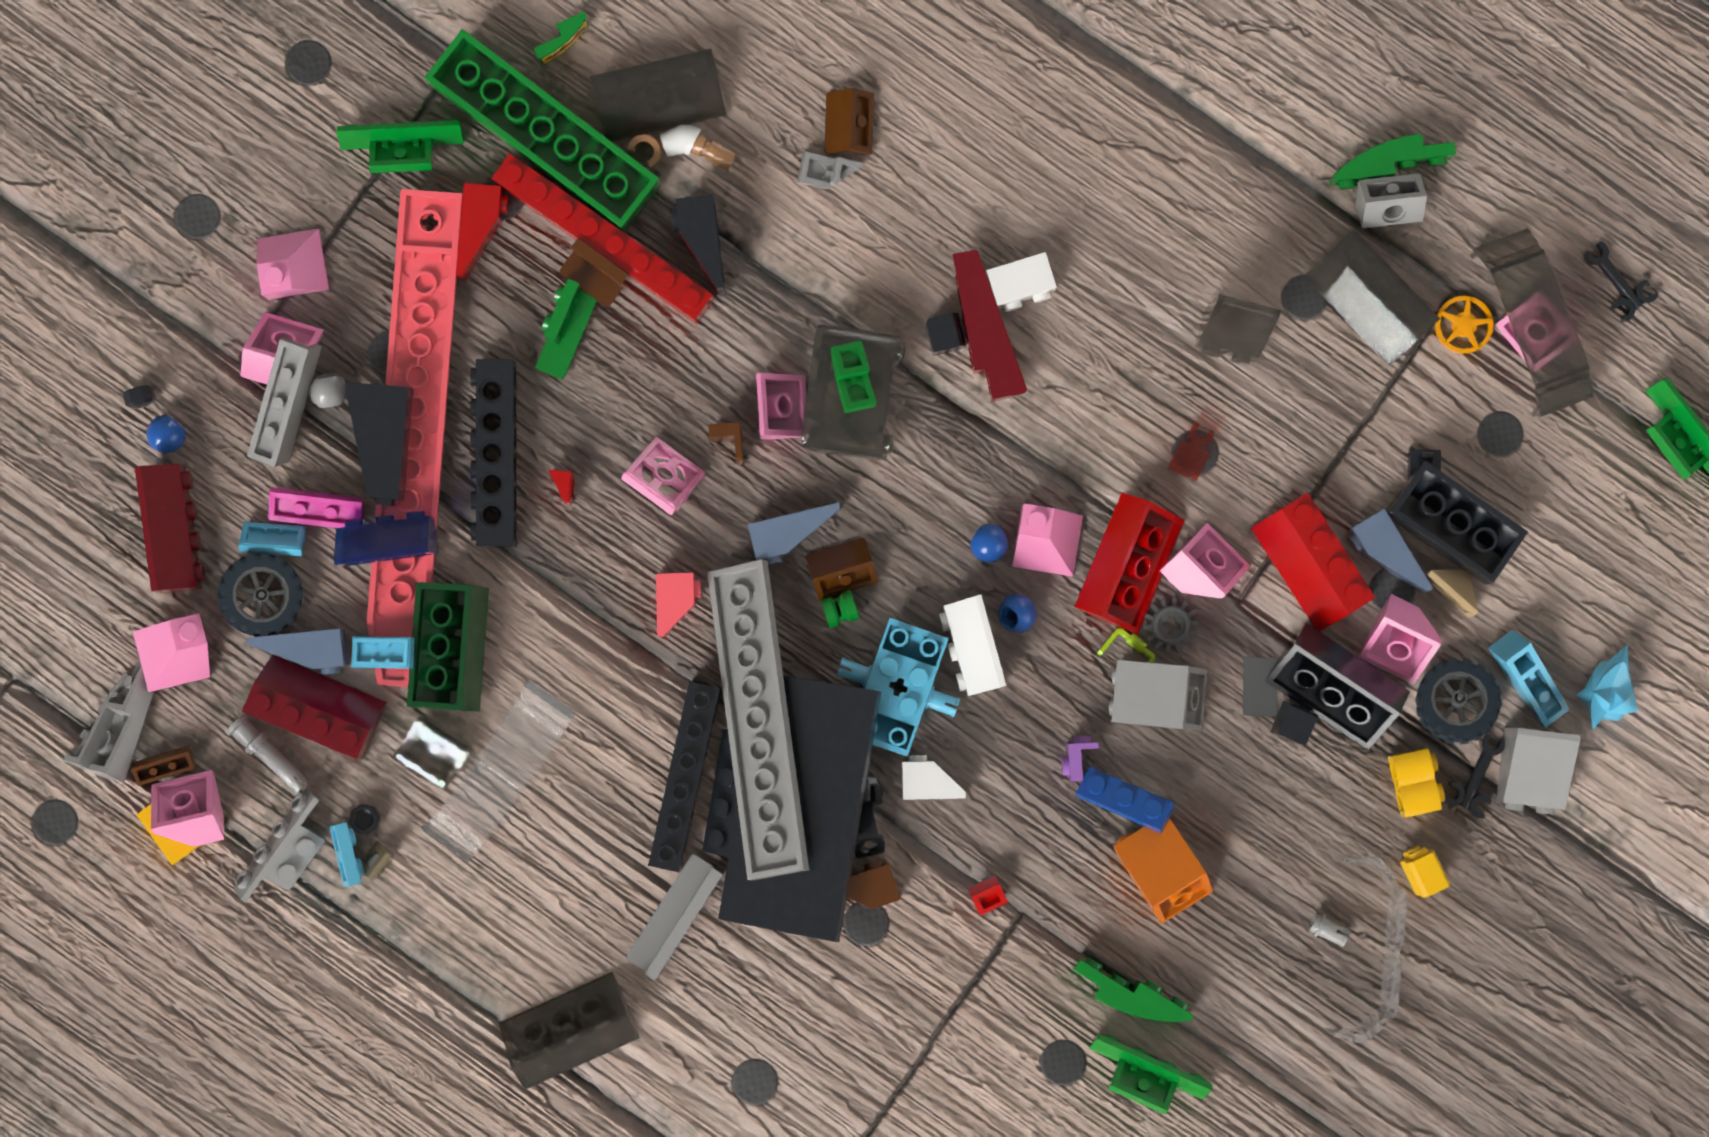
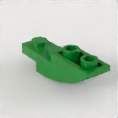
M1422 134L1387 141L1363 152L1345 164L1331 177L1329 186H1338L1339 190L1353 189L1357 187L1359 180L1394 176L1396 174L1395 166H1398L1399 171L1415 169L1417 164L1429 163V167L1448 164L1447 160L1456 155L1455 143L1424 146Z
M1087 957L1085 961L1077 958L1072 966L1075 972L1097 985L1092 996L1114 1009L1133 1016L1156 1021L1184 1022L1191 1021L1194 1017L1193 1014L1187 1011L1190 1007L1189 1004L1176 996L1169 1000L1161 995L1163 988L1149 979L1146 980L1145 984L1137 980L1130 990L1128 989L1130 982L1115 973L1110 978L1101 972L1104 966L1090 957Z

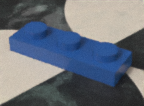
M1090 766L1076 792V796L1082 800L1161 834L1175 807L1172 801Z

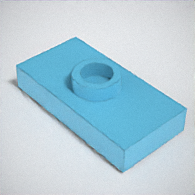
M243 522L239 540V552L302 557L306 538V526Z
M352 636L351 667L413 669L415 638Z

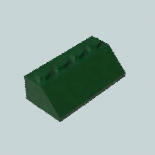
M416 582L412 637L415 638L413 669H409L407 707L480 712L489 598L488 587Z

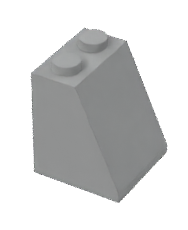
M1117 660V666L1114 667L1112 672V683L1115 685L1114 697L1111 698L1109 703V714L1112 716L1111 722L1202 731L1208 670L1182 665Z
M1504 728L1503 741L1505 742V748L1501 752L1496 802L1505 803V809L1524 811V805L1536 806V813L1555 815V809L1565 810L1581 735L1524 728Z

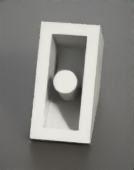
M908 755V762H902L903 800L966 798V792L934 761H927V755Z

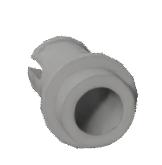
M1315 914L1308 931L1313 933V937L1320 936L1343 947L1348 940L1347 935H1350L1351 929L1326 919L1325 914L1321 916Z

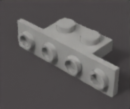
M305 788L302 793L295 796L291 802L289 812L274 825L272 835L265 845H261L256 850L253 861L247 870H243L238 875L234 891L240 900L246 902L263 877L290 891L325 842L321 835L302 824L319 801L310 789Z

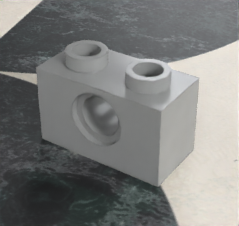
M1420 173L1359 180L1355 207L1362 228L1422 222L1427 193Z

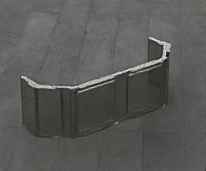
M1527 228L1474 248L1473 253L1470 255L1471 259L1479 257L1492 274L1534 382L1537 410L1531 413L1532 416L1539 418L1592 398L1593 389L1587 357L1573 321L1569 316L1549 259L1530 230Z

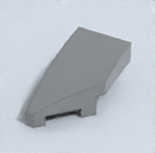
M805 151L802 155L797 183L829 189L862 168L863 163L841 157L831 158Z

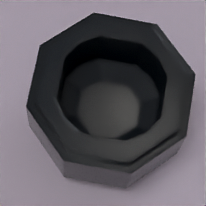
M149 385L138 386L122 394L125 405L132 409L146 407L156 400L153 387Z
M360 804L351 810L349 824L355 833L369 835L379 828L381 815L375 806Z

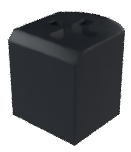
M950 313L927 320L925 327L933 356L966 347L958 313Z
M1283 701L1270 733L1295 744L1306 746L1317 721L1318 714L1291 702Z

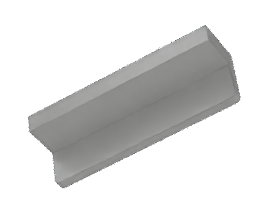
M286 338L279 340L247 457L273 467L289 462L309 394V385L312 383L322 346L317 344L305 346Z
M692 854L631 948L626 959L644 970L645 975L655 981L724 872L696 854Z

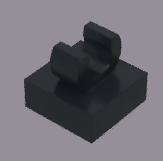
M1408 450V480L1424 461H1427L1441 471V450Z

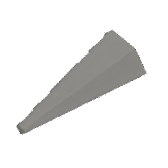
M140 661L131 673L124 672L97 710L99 715L90 730L84 729L79 736L83 739L74 753L67 752L63 761L105 779L121 783L125 782L153 696V692H148Z

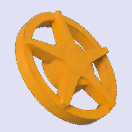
M1471 296L1454 297L1444 303L1437 312L1435 332L1441 344L1448 350L1459 354L1473 353L1481 349L1489 341L1493 332V317L1488 307L1479 299ZM1459 301H1466L1463 312L1456 316L1445 312L1449 305ZM1471 303L1480 307L1487 319H1476L1470 313ZM1442 316L1451 321L1452 333L1447 340L1441 331L1440 322ZM1487 323L1486 335L1478 344L1474 332L1477 326ZM1457 336L1461 338L1467 337L1473 347L1466 349L1458 348L1449 342Z

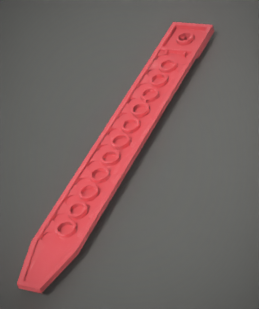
M401 189L385 385L413 389L404 501L395 500L394 506L376 504L367 611L369 637H412L416 582L433 583L463 193ZM433 214L434 219L438 221V226L433 227L432 231H427L428 229L422 225V221L427 220L429 215ZM374 668L377 685L408 687L409 669Z

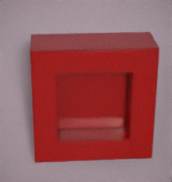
M996 876L981 881L967 889L980 916L1008 903Z

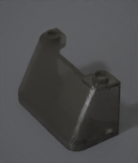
M819 324L817 326L802 427V446L814 453L887 461V453L891 454L894 438L893 435H889V431L885 427L893 367H897L899 361H904L906 354V344L902 343L903 338L896 335L835 325ZM862 341L870 367L868 376L877 403L872 408L845 413L836 382L831 347Z

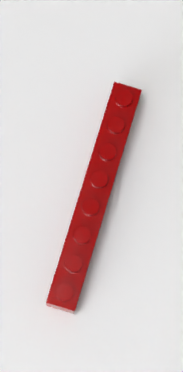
M508 154L493 175L492 180L495 185L501 186L505 192L574 240L578 238L626 272L634 282L696 325L713 303V294L512 154Z

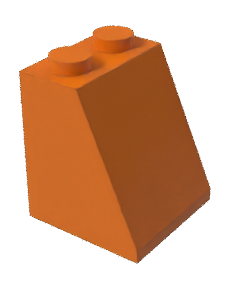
M1170 818L1162 834L1144 826L1135 833L1129 832L1118 839L1117 844L1113 846L1121 863L1160 924L1168 921L1213 892L1206 871Z

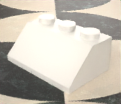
M982 595L944 605V613H940L939 617L943 631H949L952 643H948L947 646L951 661H958L961 671L955 674L960 692L966 690L967 696L1006 686Z

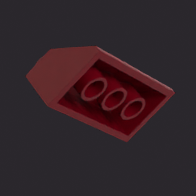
M180 464L136 466L135 475L151 591L169 594L202 589L201 581H205V569L203 563L198 561L197 551L201 550V539L199 533L194 531L193 520L197 519V509L195 502L190 501L189 489H193L191 472L186 471V466Z
M272 654L255 680L242 712L353 759L363 760L387 702Z

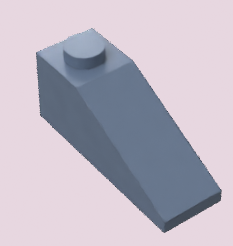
M839 502L748 524L756 561L766 560L768 565L782 562L781 556L792 552L840 511Z
M1385 509L1374 513L1348 529L1351 535L1348 537V541L1356 553L1361 551L1364 557L1421 593L1429 592L1433 589Z
M339 628L246 638L248 645L311 669H321L322 675L340 673V667L348 666L345 629Z

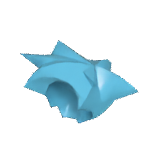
M1628 644L1609 661L1600 662L1592 672L1584 689L1576 695L1585 704L1590 713L1593 730L1601 720L1619 721L1625 714L1638 712L1633 693L1635 687L1631 685L1629 673Z

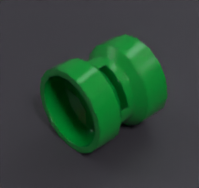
M850 590L841 592L840 596L836 598L826 597L820 599L830 629L839 626L840 622L845 620L849 622L859 620ZM835 603L839 605L841 617L838 615Z

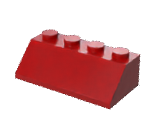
M1308 492L1250 528L1316 630L1321 631L1375 598Z
M1121 493L1074 607L1093 617L1138 635L1145 614L1162 577L1160 570L1168 562L1185 520L1149 500Z

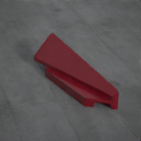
M970 250L952 254L956 272L957 292L973 374L986 372L991 402L1026 393L1027 387L978 251Z

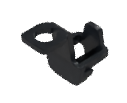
M867 776L854 852L856 858L885 852L884 837L878 834L872 808L874 805L883 804L882 787H880L876 777ZM872 840V843L877 844L870 849L861 848L865 841Z

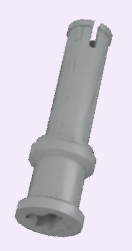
M246 713L242 714L225 732L228 736L233 735L245 747L247 754H255L295 794L299 793L302 787L294 778L304 787L310 781L309 778L267 741L269 738L268 734L265 731H259L248 720Z

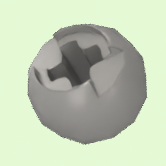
M337 373L316 376L309 385V395L312 402L317 404L319 408L341 405L343 400L347 398L346 381Z

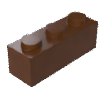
M187 745L132 763L131 770L137 786L193 770L195 768V760L190 746Z

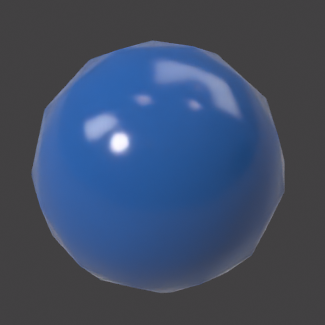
M161 415L149 423L146 428V438L152 449L167 454L181 448L186 440V432L173 418L168 415Z
M983 524L973 536L970 548L972 554L978 560L987 563L996 562L1007 552L1009 541L1006 532L1000 526Z
M1010 595L999 606V621L1008 631L1023 633L1029 630L1035 623L1037 618L1036 606L1025 595Z

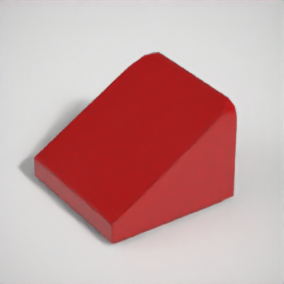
M549 470L564 503L571 505L574 496L575 475L571 471Z

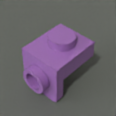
M1092 736L1073 737V743L1066 744L1067 756L1061 757L1062 774L1068 775V781H1083L1081 749L1100 748L1099 742H1092Z

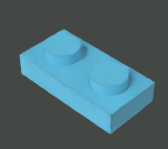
M347 822L330 826L343 886L349 887L361 884L360 877L364 876V871L360 858L355 859L353 846H356L354 830L348 828Z

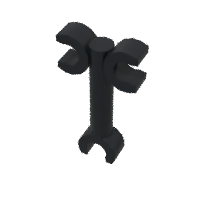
M1601 241L1596 244L1601 254L1599 258H1595L1590 251L1583 254V257L1590 265H1598L1623 298L1613 302L1610 308L1614 310L1620 305L1624 306L1627 313L1620 321L1622 323L1627 322L1633 318L1635 310L1643 304L1655 301L1659 294L1656 292L1649 297L1642 294V288L1649 283L1647 280L1639 282L1633 290L1609 260L1608 246Z
M1484 734L1480 738L1479 746L1482 752L1465 789L1458 782H1449L1448 785L1457 790V796L1454 799L1445 796L1444 802L1448 805L1458 804L1468 809L1469 813L1476 818H1484L1485 816L1476 810L1477 802L1483 801L1490 804L1492 801L1489 797L1476 795L1493 756L1500 754L1505 748V742L1499 741L1495 749H1490L1487 744L1491 736L1489 734Z

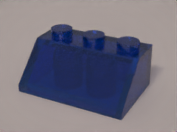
M425 511L406 513L407 519L395 520L394 515L375 517L376 523L364 524L363 519L345 521V527L336 528L334 564L353 566L439 554L435 519L432 516H425Z

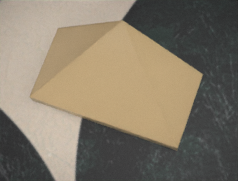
M1430 570L1424 573L1430 584L1464 615L1474 617L1478 613L1471 575L1465 570Z

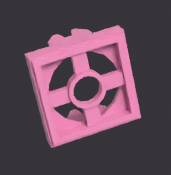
M656 436L624 472L621 479L672 515L686 502L706 472ZM654 458L665 459L669 462L663 461L658 463L654 460ZM644 466L652 471L654 479L650 484L642 477ZM677 467L682 471L685 482L677 477ZM657 469H668L672 473L673 478L663 479L658 475ZM661 485H672L680 492L666 495L658 489Z

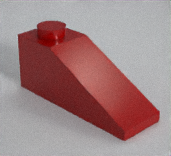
M464 183L456 276L460 280H467L500 226L503 213H508L509 196L504 195V190L501 186Z

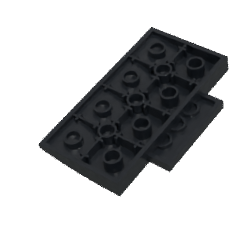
M783 675L809 870L758 880H747L728 729H723L702 852L729 857L718 919L839 942L881 691Z

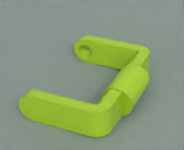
M1121 628L1115 629L1097 652L1101 656L1119 634L1138 653L1142 652L1149 658L1148 663L1155 661V655L1146 648V642L1136 634L1132 633L1130 635Z

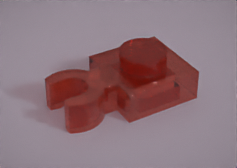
M1198 423L1192 425L1189 430L1190 442L1188 443L1184 440L1179 442L1167 468L1194 482L1197 481L1209 456V452L1202 450V447L1209 443L1214 436V431L1209 430L1206 438H1199L1196 434V430L1199 427Z

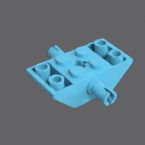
M889 618L873 665L870 664L867 667L847 660L844 657L842 658L840 666L849 668L852 671L849 672L839 668L837 677L862 684L864 689L881 691L872 745L908 756L924 710L930 708L951 717L955 716L957 709L946 706L945 703L958 706L960 698L934 690L935 687L932 686L949 638ZM898 678L904 680L903 685L907 687L906 693L900 692L899 696L893 695V689L889 685L890 682H897Z

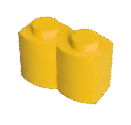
M1420 748L1388 755L1390 772L1401 816L1406 818L1442 810L1441 802H1445V794L1441 783L1437 784L1434 772L1438 771V762L1435 754L1430 753L1428 748Z
M1418 845L1402 853L1404 858L1400 859L1399 862L1416 896L1421 895L1422 898L1429 897L1451 885L1434 850H1428L1426 847L1420 848Z

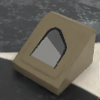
M375 842L361 860L363 871L367 878L370 880L378 879L395 857V853L382 843Z

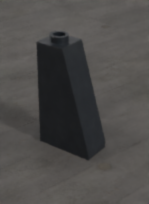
M346 382L345 389L367 497L376 498L377 505L394 506L395 500L404 501L413 389L401 386Z

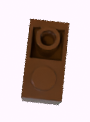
M878 859L864 864L865 870L853 874L851 870L847 894L849 899L869 909L901 900L889 862L882 864V860Z

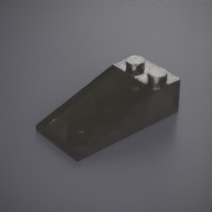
M1219 294L1203 313L1195 347L1201 348V353L1207 356L1217 358L1220 354L1231 356L1232 362L1241 365H1249L1250 362H1256L1280 317L1281 310Z

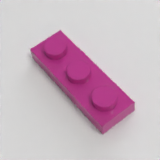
M272 487L269 491L268 520L361 531L363 528L364 498Z

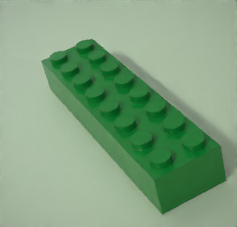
M463 29L424 77L430 87L624 233L661 187L660 179Z

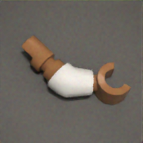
M681 124L660 134V139L658 140L649 135H638L629 142L627 148L628 152H636L637 147L642 143L651 144L654 154L647 161L650 169L657 166L662 154L666 153L668 157L679 154L690 156L692 153L698 157L702 154L705 156L706 161L728 171L736 153L724 148L723 143L715 139L713 142L709 141V136L701 133L702 129L686 124Z

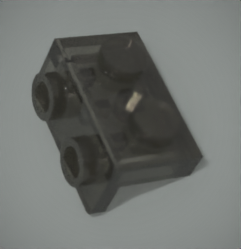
M419 716L393 757L399 760L404 767L415 770L426 777L431 784L446 789L458 776L472 749Z

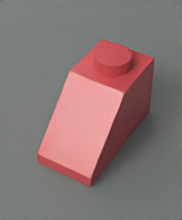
M694 573L656 574L658 637H666L696 605V598H701V580H695Z

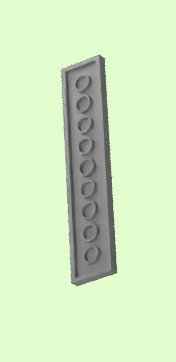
M761 559L707 572L747 880H758L809 870L768 561Z

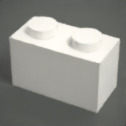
M1046 252L986 270L998 309L1003 308L1004 312L1021 308V302L1033 299L1034 303L1050 299L1052 297L1051 293L1055 292L1057 288Z

